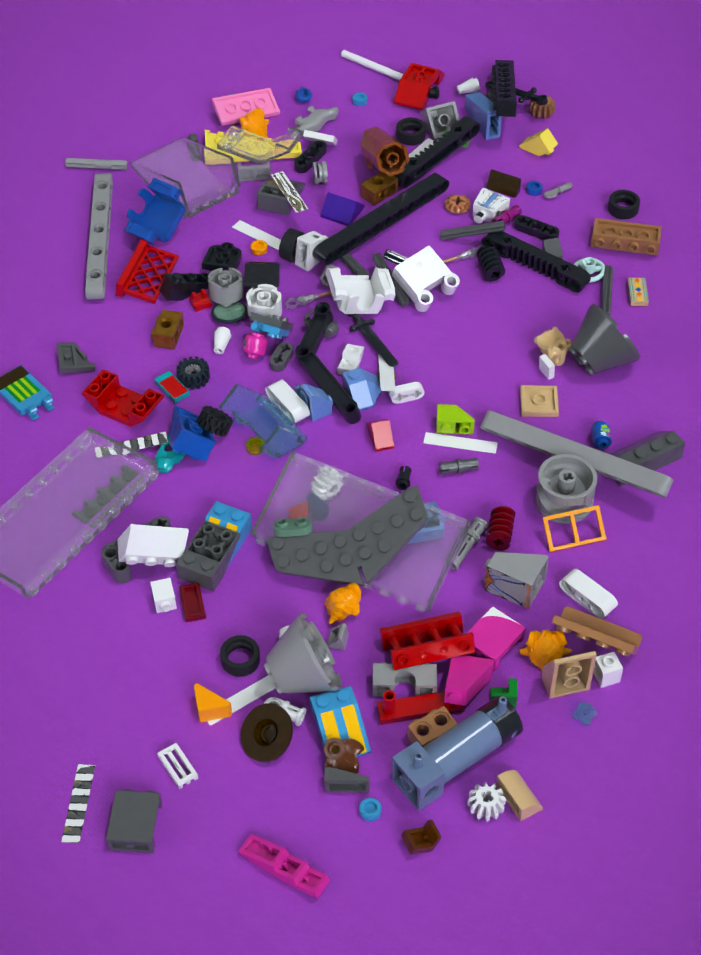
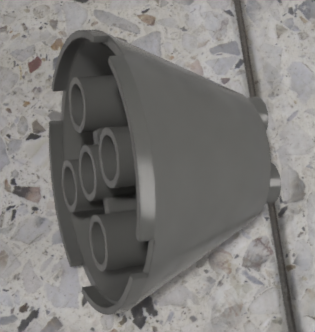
M595 304L589 306L572 345L568 348L570 353L576 357L574 360L580 367L584 365L585 370L590 376L636 362L640 359L637 348L627 334L622 335L616 328L618 324Z

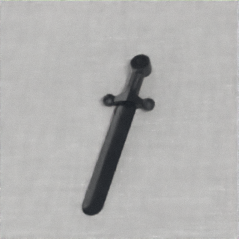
M492 81L486 82L485 85L492 87ZM535 87L527 92L516 88V95L520 96L518 99L519 103H523L524 100L537 101L539 105H546L548 100L546 95L538 96L533 94L537 92Z
M346 314L357 323L350 326V331L355 332L360 329L386 363L391 367L397 366L398 361L369 326L375 324V319L363 320L359 314Z

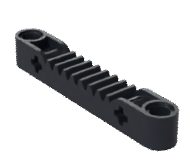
M468 116L461 118L450 127L447 135L443 134L442 138H437L438 142L433 141V145L429 144V148H424V152H419L420 155L416 154L415 157H410L402 173L393 175L398 178V185L403 188L410 186L475 137L480 130V124Z
M503 231L488 233L481 240L483 246L495 247L500 257L511 258L512 261L517 259L516 263L522 262V266L528 265V269L533 267L534 271L540 270L539 274L545 273V277L551 276V280L555 279L558 285L573 292H581L591 281V276L586 270Z

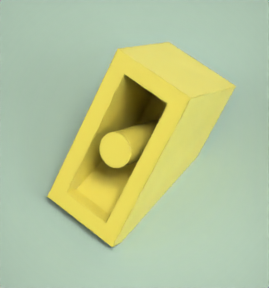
M546 128L526 138L519 147L540 157L544 154L546 156L554 151L553 148L558 143L550 130Z

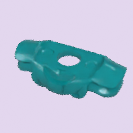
M170 433L167 435L168 442L161 445L155 456L153 467L160 473L170 472L174 464L178 465L185 456V453L179 454L174 450L164 451L165 447L170 445Z

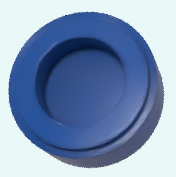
M530 181L527 183L526 192L529 195L537 196L542 193L543 185L540 182Z

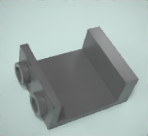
M130 789L115 791L106 838L109 850L154 853V831L158 808H162L160 793L154 791L134 792Z

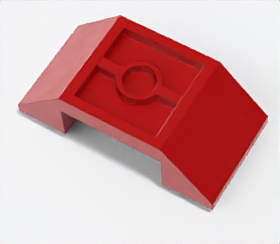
M411 63L399 81L394 104L423 110L428 103L429 90L433 84L439 85L445 74L440 69Z
M104 369L82 392V395L101 415L129 427L143 422L164 398V394L150 388L142 395L120 386L118 375Z

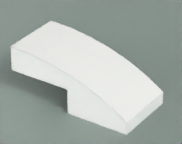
M346 345L342 353V360L337 368V374L342 375L343 372L359 368L364 352L363 346Z

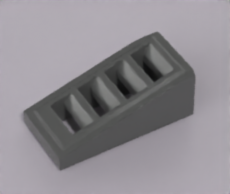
M325 767V792H369V777L332 767Z

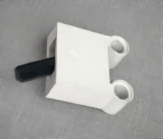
M430 245L410 258L389 249L384 253V259L397 264L392 276L415 303V308L420 312H426L433 301V295L429 290L441 283L442 292L446 295H452L459 285V277L449 270Z

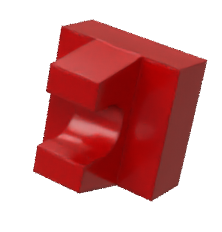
M201 289V292L197 294L192 292L191 296H189V302L195 312L212 307L205 289Z

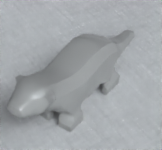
M310 106L308 111L311 114L308 117L302 119V116H299L295 119V124L299 126H295L296 130L291 134V137L294 138L299 134H304L305 130L318 132L326 122L336 119L339 112L338 107L314 109V106Z

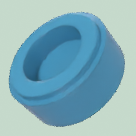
M362 92L355 93L352 96V102L356 106H364L368 102V96Z
M366 798L360 803L359 814L365 821H376L381 816L382 806L377 799Z

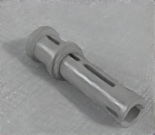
M480 517L472 519L471 526L464 531L463 540L447 562V566L450 569L458 570L472 546L480 541L481 534L488 529V524Z

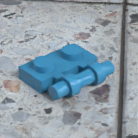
M258 321L251 324V329L254 332H267V336L282 339V336L288 337L290 331Z

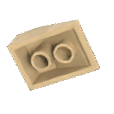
M595 651L556 659L543 666L541 678L549 699L590 690L597 655Z

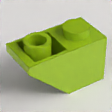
M437 404V433L474 434L475 419L457 405Z

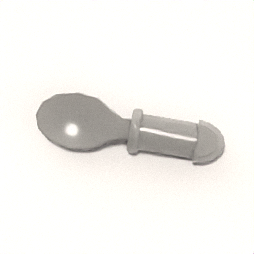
M567 182L562 186H557L555 189L545 192L544 197L548 199L554 198L557 194L571 190L573 185L571 182Z

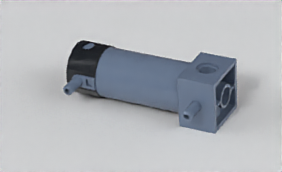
M495 697L477 709L475 713L422 747L416 741L393 756L392 781L418 811L422 810L443 795L445 783L498 747H502L520 735L523 731L520 716L511 703L507 701L506 697Z

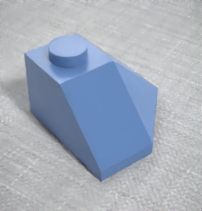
M361 368L342 373L343 388L357 402L359 410L363 411L373 408L378 395L382 393L377 376Z
M308 384L294 386L296 394L307 404L310 410L309 418L312 422L332 414L333 400L330 395H326L323 389Z

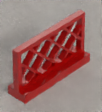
M141 239L116 283V296L123 297L126 294L155 304L161 293L159 290L165 274L172 273L179 260V255L149 246L148 241ZM151 252L156 254L157 256L150 258L148 256V253ZM169 258L173 261L165 263L164 259ZM160 260V262L162 263L157 266H154L153 262ZM149 263V265L151 266L146 269H143L142 267L143 264ZM165 268L166 273L159 274L157 271ZM154 271L155 276L148 277L146 274ZM143 274L144 279H136V276ZM159 280L160 284L153 285L151 281ZM148 283L150 287L142 289L140 284ZM133 286H137V288H138L139 290L133 291V290H130L129 288H130V287H133ZM153 291L155 295L151 297L146 295L145 293Z

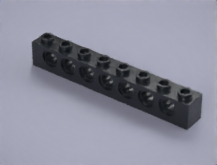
M495 60V65H492L493 111H496V116L515 117L514 60Z

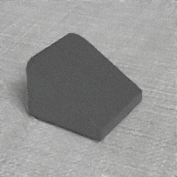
M559 238L543 240L542 250L556 257L563 258Z

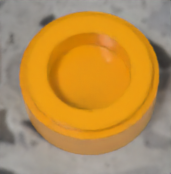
M256 240L251 243L252 254L261 256L267 253L268 248L265 241Z

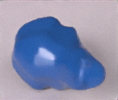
M301 86L296 91L295 97L299 102L306 103L311 100L312 93L310 89Z

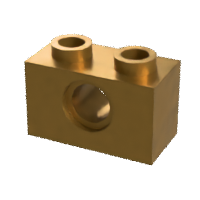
M384 172L376 174L361 184V197L374 206L398 192V178L389 176Z
M162 310L160 316L156 319L155 329L153 328L151 331L154 347L175 349L184 327L183 312Z

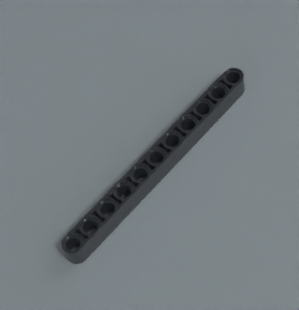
M437 173L431 174L318 244L313 250V257L325 265H330L444 193L449 187V181Z

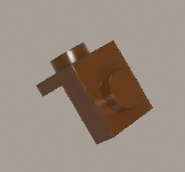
M427 820L421 828L404 830L401 834L410 855L433 851L441 840L440 832L433 820Z

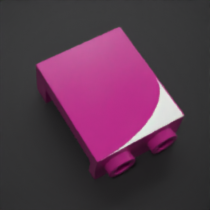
M492 606L467 632H473L475 653L468 655L493 659V671L495 672L499 668L500 659L518 640L520 642L524 640L526 628L520 622L514 621L503 611L497 610Z

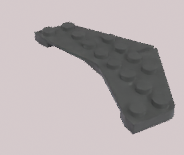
M416 485L406 489L348 530L316 532L303 536H273L267 539L274 566L281 574L343 584L356 583L358 586L364 587L359 569L362 568L366 582L369 585L427 523L428 514L419 488Z

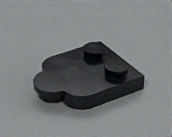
M229 242L213 245L208 249L204 257L202 269L210 271L218 268H223V270H228V268L237 269L242 259V252Z

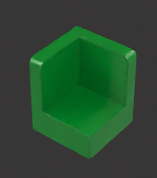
M509 678L508 688L491 687L490 701L497 696H504L516 708L518 697L517 679Z

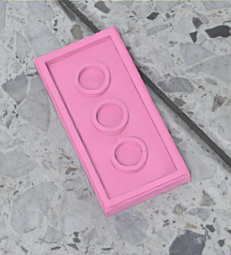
M270 88L212 98V104L221 126L240 123V117L245 116V114L252 112L256 108H261L264 111V118L280 115V110Z

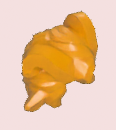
M256 108L239 118L241 134L258 136V139L261 140L267 138L269 119H264L265 113L261 108Z
M350 583L346 587L337 588L329 593L324 603L327 608V614L330 615L329 624L337 620L342 621L349 615L358 616L360 612L361 589L356 583Z
M543 629L541 632L530 631L528 641H526L527 646L520 649L519 652L521 655L529 656L531 663H534L542 671L544 665L553 660L561 659L564 655H569L572 649L564 647L567 641L563 631Z

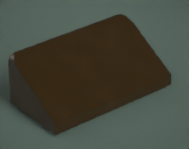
M491 169L486 189L516 198L520 192L521 178Z

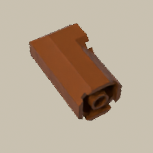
M377 126L364 130L360 145L365 165L369 169H373L374 165L379 171L389 176L402 173L406 163L408 164L410 160L407 147Z

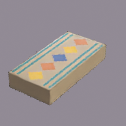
M628 278L630 305L648 306L649 299L646 279Z

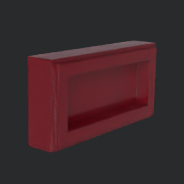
M199 582L179 586L186 623L206 619Z

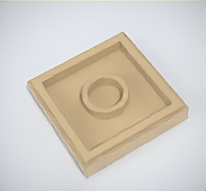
M520 385L521 417L559 416L557 386Z

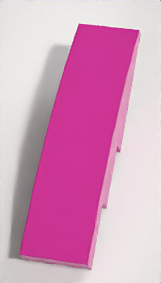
M253 834L248 837L238 851L240 855L269 874L318 899L330 882L328 875L310 868L306 861L290 855L286 848Z

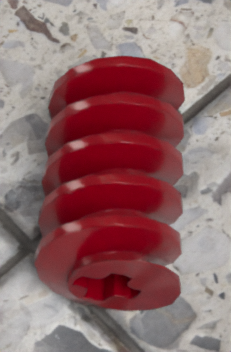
M499 506L491 511L486 542L494 550H506L510 547L516 514L510 507Z

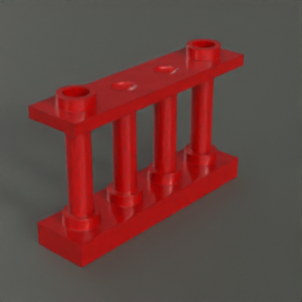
M459 611L380 628L383 650L393 649L390 650L393 670L475 653L473 632L462 634L464 633L462 615Z

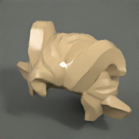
M558 327L544 331V333L534 338L541 352L547 355L554 365L561 366L564 363L566 354L569 351L568 348L571 347V340L565 339L564 335L558 330Z

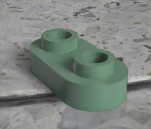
M299 517L297 519L281 518L273 524V531L277 537L303 536L313 531L312 521L306 517Z

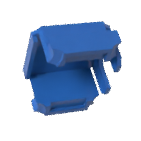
M153 178L152 182L147 186L156 195L153 196L145 188L139 190L138 195L144 199L145 208L140 214L129 208L127 218L130 220H128V224L124 229L125 232L146 240L153 245L155 239L162 242L169 241L186 212L185 205L178 200L183 192L156 178Z

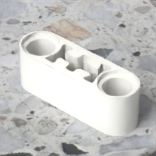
M283 379L265 388L268 398L292 424L310 416L307 404Z
M573 569L559 581V586L564 593L600 619L607 616L618 605L616 598L578 569Z

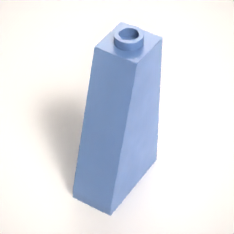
M480 92L465 95V109L470 117L480 124L479 131L485 140L500 137L502 116H496V111H493V102Z

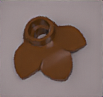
M338 738L327 740L323 747L326 756L325 767L357 774L359 772V762L356 755L364 750L363 745L352 738L343 741ZM333 745L338 746L337 753H332L331 748Z

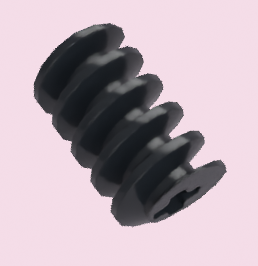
M481 246L476 256L486 280L491 282L504 276L506 270L497 249L490 246Z

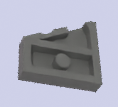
M251 312L249 318L291 331L294 325L288 322V318L277 315L269 317Z
M75 342L57 343L60 373L95 372V364L87 360V355L79 349Z

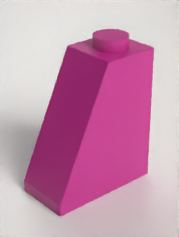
M466 655L452 657L445 687L444 703L466 706L492 679L494 660Z

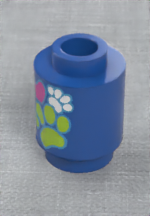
M605 421L595 422L591 428L593 445L596 448L605 449L612 443L610 427Z

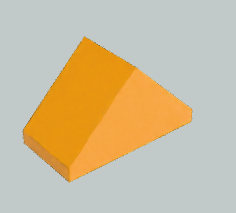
M198 683L194 685L200 722L228 718L232 715L231 702Z

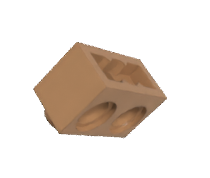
M443 706L439 709H433L421 719L413 720L408 725L407 737L412 744L418 741L423 747L458 723Z

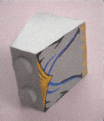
M495 552L492 559L488 558L484 567L486 570L483 579L485 591L529 609L546 581L549 556Z

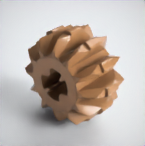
M551 96L547 97L548 103L546 105H539L537 101L531 100L529 104L530 113L533 114V117H538V119L550 118L555 112V100Z

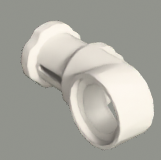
M271 697L264 702V704L272 703L284 708L296 726H300L305 718L306 708L293 706L289 701Z

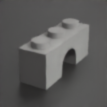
M386 662L373 663V697H383L385 691H394L395 687L400 683L411 684L415 689V696L437 693V664L425 663L393 670L392 664Z

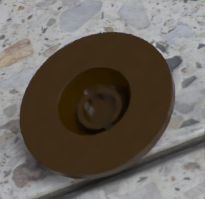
M266 703L255 707L247 715L241 728V743L244 751L250 758L259 762H271L284 754L290 745L293 735V725L289 714L279 705Z

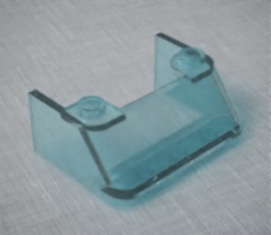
M235 384L219 406L221 410L232 413L233 419L238 424L243 425L244 423L249 425L265 442L259 450L272 458L284 456L303 445L308 439L273 401L241 385Z

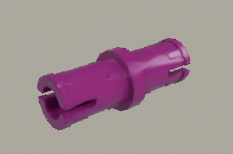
M514 205L509 210L502 211L499 216L492 219V222L504 221V223H509L514 217L520 215L522 210L520 208L515 211L520 206Z

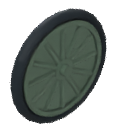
M240 301L232 303L229 307H223L218 303L211 311L213 319L224 324L239 322L248 313L246 305Z

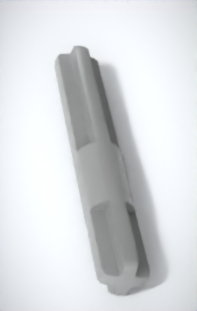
M66 158L65 166L69 168L127 170L128 162L126 160Z

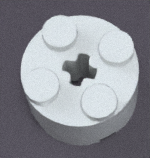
M260 284L258 288H251L247 292L246 300L249 318L251 312L269 317L282 315V297L275 286Z

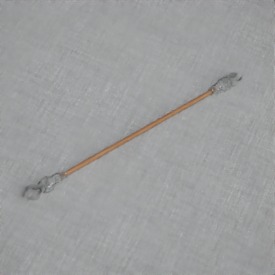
M478 246L477 249H468L455 257L442 261L446 263L453 260L476 258V253L481 246ZM329 291L322 294L301 295L297 299H288L285 305L287 308L294 309L297 305L305 306L320 297L328 296L332 293ZM296 302L295 305H289L288 303Z

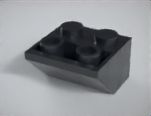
M246 261L244 286H248V289L258 288L260 284L279 287L280 262Z

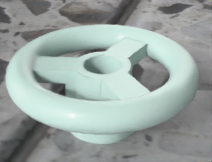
M586 257L574 263V265L580 266L589 274L601 271L599 275L591 277L590 282H596L604 277L605 265L598 259Z

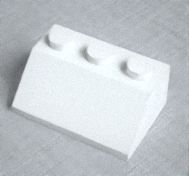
M130 524L117 539L119 562H126L129 565L145 563L147 566L162 564L165 567H174L185 551L189 533L188 528Z

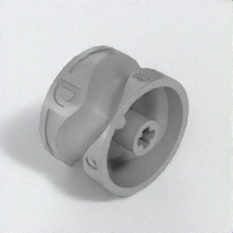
M560 454L550 457L542 463L538 472L539 484L536 488L535 503L537 509L544 517L593 506L597 473L587 460L576 455ZM591 511L574 514L575 523L586 518ZM569 516L551 519V521L570 524Z

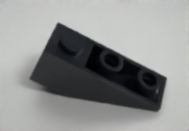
M165 274L159 291L167 301H182L189 298L192 292L197 294L201 292V289H209V274Z

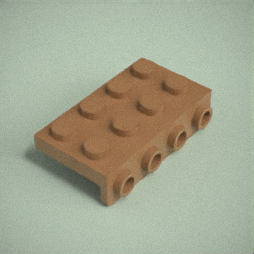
M595 218L591 247L658 256L662 226Z
M569 606L563 609L561 617L554 615L552 623L557 624L556 629L569 634H571V631L577 632L576 637L586 641H590L593 638L596 640L595 644L608 649L611 646L616 647L615 652L630 657V654H637L642 641V635Z

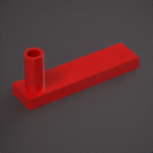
M387 690L383 693V701L377 702V711L380 725L421 719L433 709H439L445 706L450 714L465 712V706L444 703L445 691L396 699L395 692Z

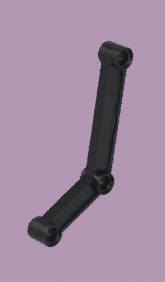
M320 302L315 306V313L300 345L295 349V354L299 364L307 371L316 384L323 389L326 395H330L334 406L344 416L346 422L355 424L361 419L357 402L351 398L315 355L329 324L334 319L330 305L326 302Z

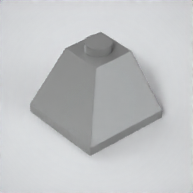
M455 101L429 107L421 111L426 130L433 140L441 138L445 131H450V127L460 120Z

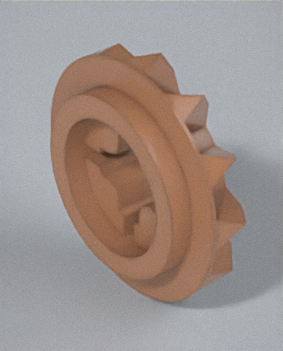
M452 194L451 197L449 196L445 200V208L451 213H465L471 207L470 199L466 198V195Z

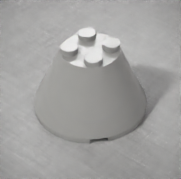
M305 613L299 614L266 656L267 663L264 664V668L268 675H272L275 679L274 685L279 694L283 692H330L342 688L340 673L335 674L332 666L336 664L315 624L312 621L309 623L306 621L307 615Z

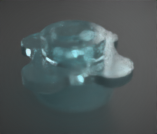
M584 702L579 703L577 710L572 712V717L580 720L585 726L590 725L593 717L598 715L597 710L591 704Z

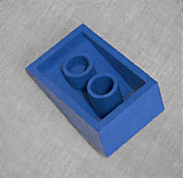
M174 406L169 438L171 448L179 454H188L194 460L206 461L216 443L213 434L209 430H204V427L199 426L200 424L197 423L199 415Z

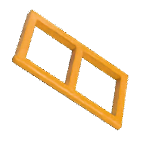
M599 505L542 517L549 552L607 539ZM595 510L601 537L579 541L574 514ZM569 516L575 543L553 547L548 520Z

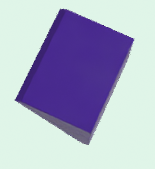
M328 192L320 215L322 218L349 226L361 213L365 205Z

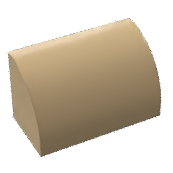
M509 770L497 775L496 787L502 789L506 802L520 821L543 810L542 805L518 771Z

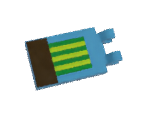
M22 365L0 376V395L21 416L27 414L34 421L39 418L36 412L38 411L37 407L43 405L48 412L55 409L51 404L53 402L51 393Z

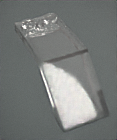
M231 126L217 143V149L257 164H262L290 153L303 136L304 131L289 126L287 134L270 140Z

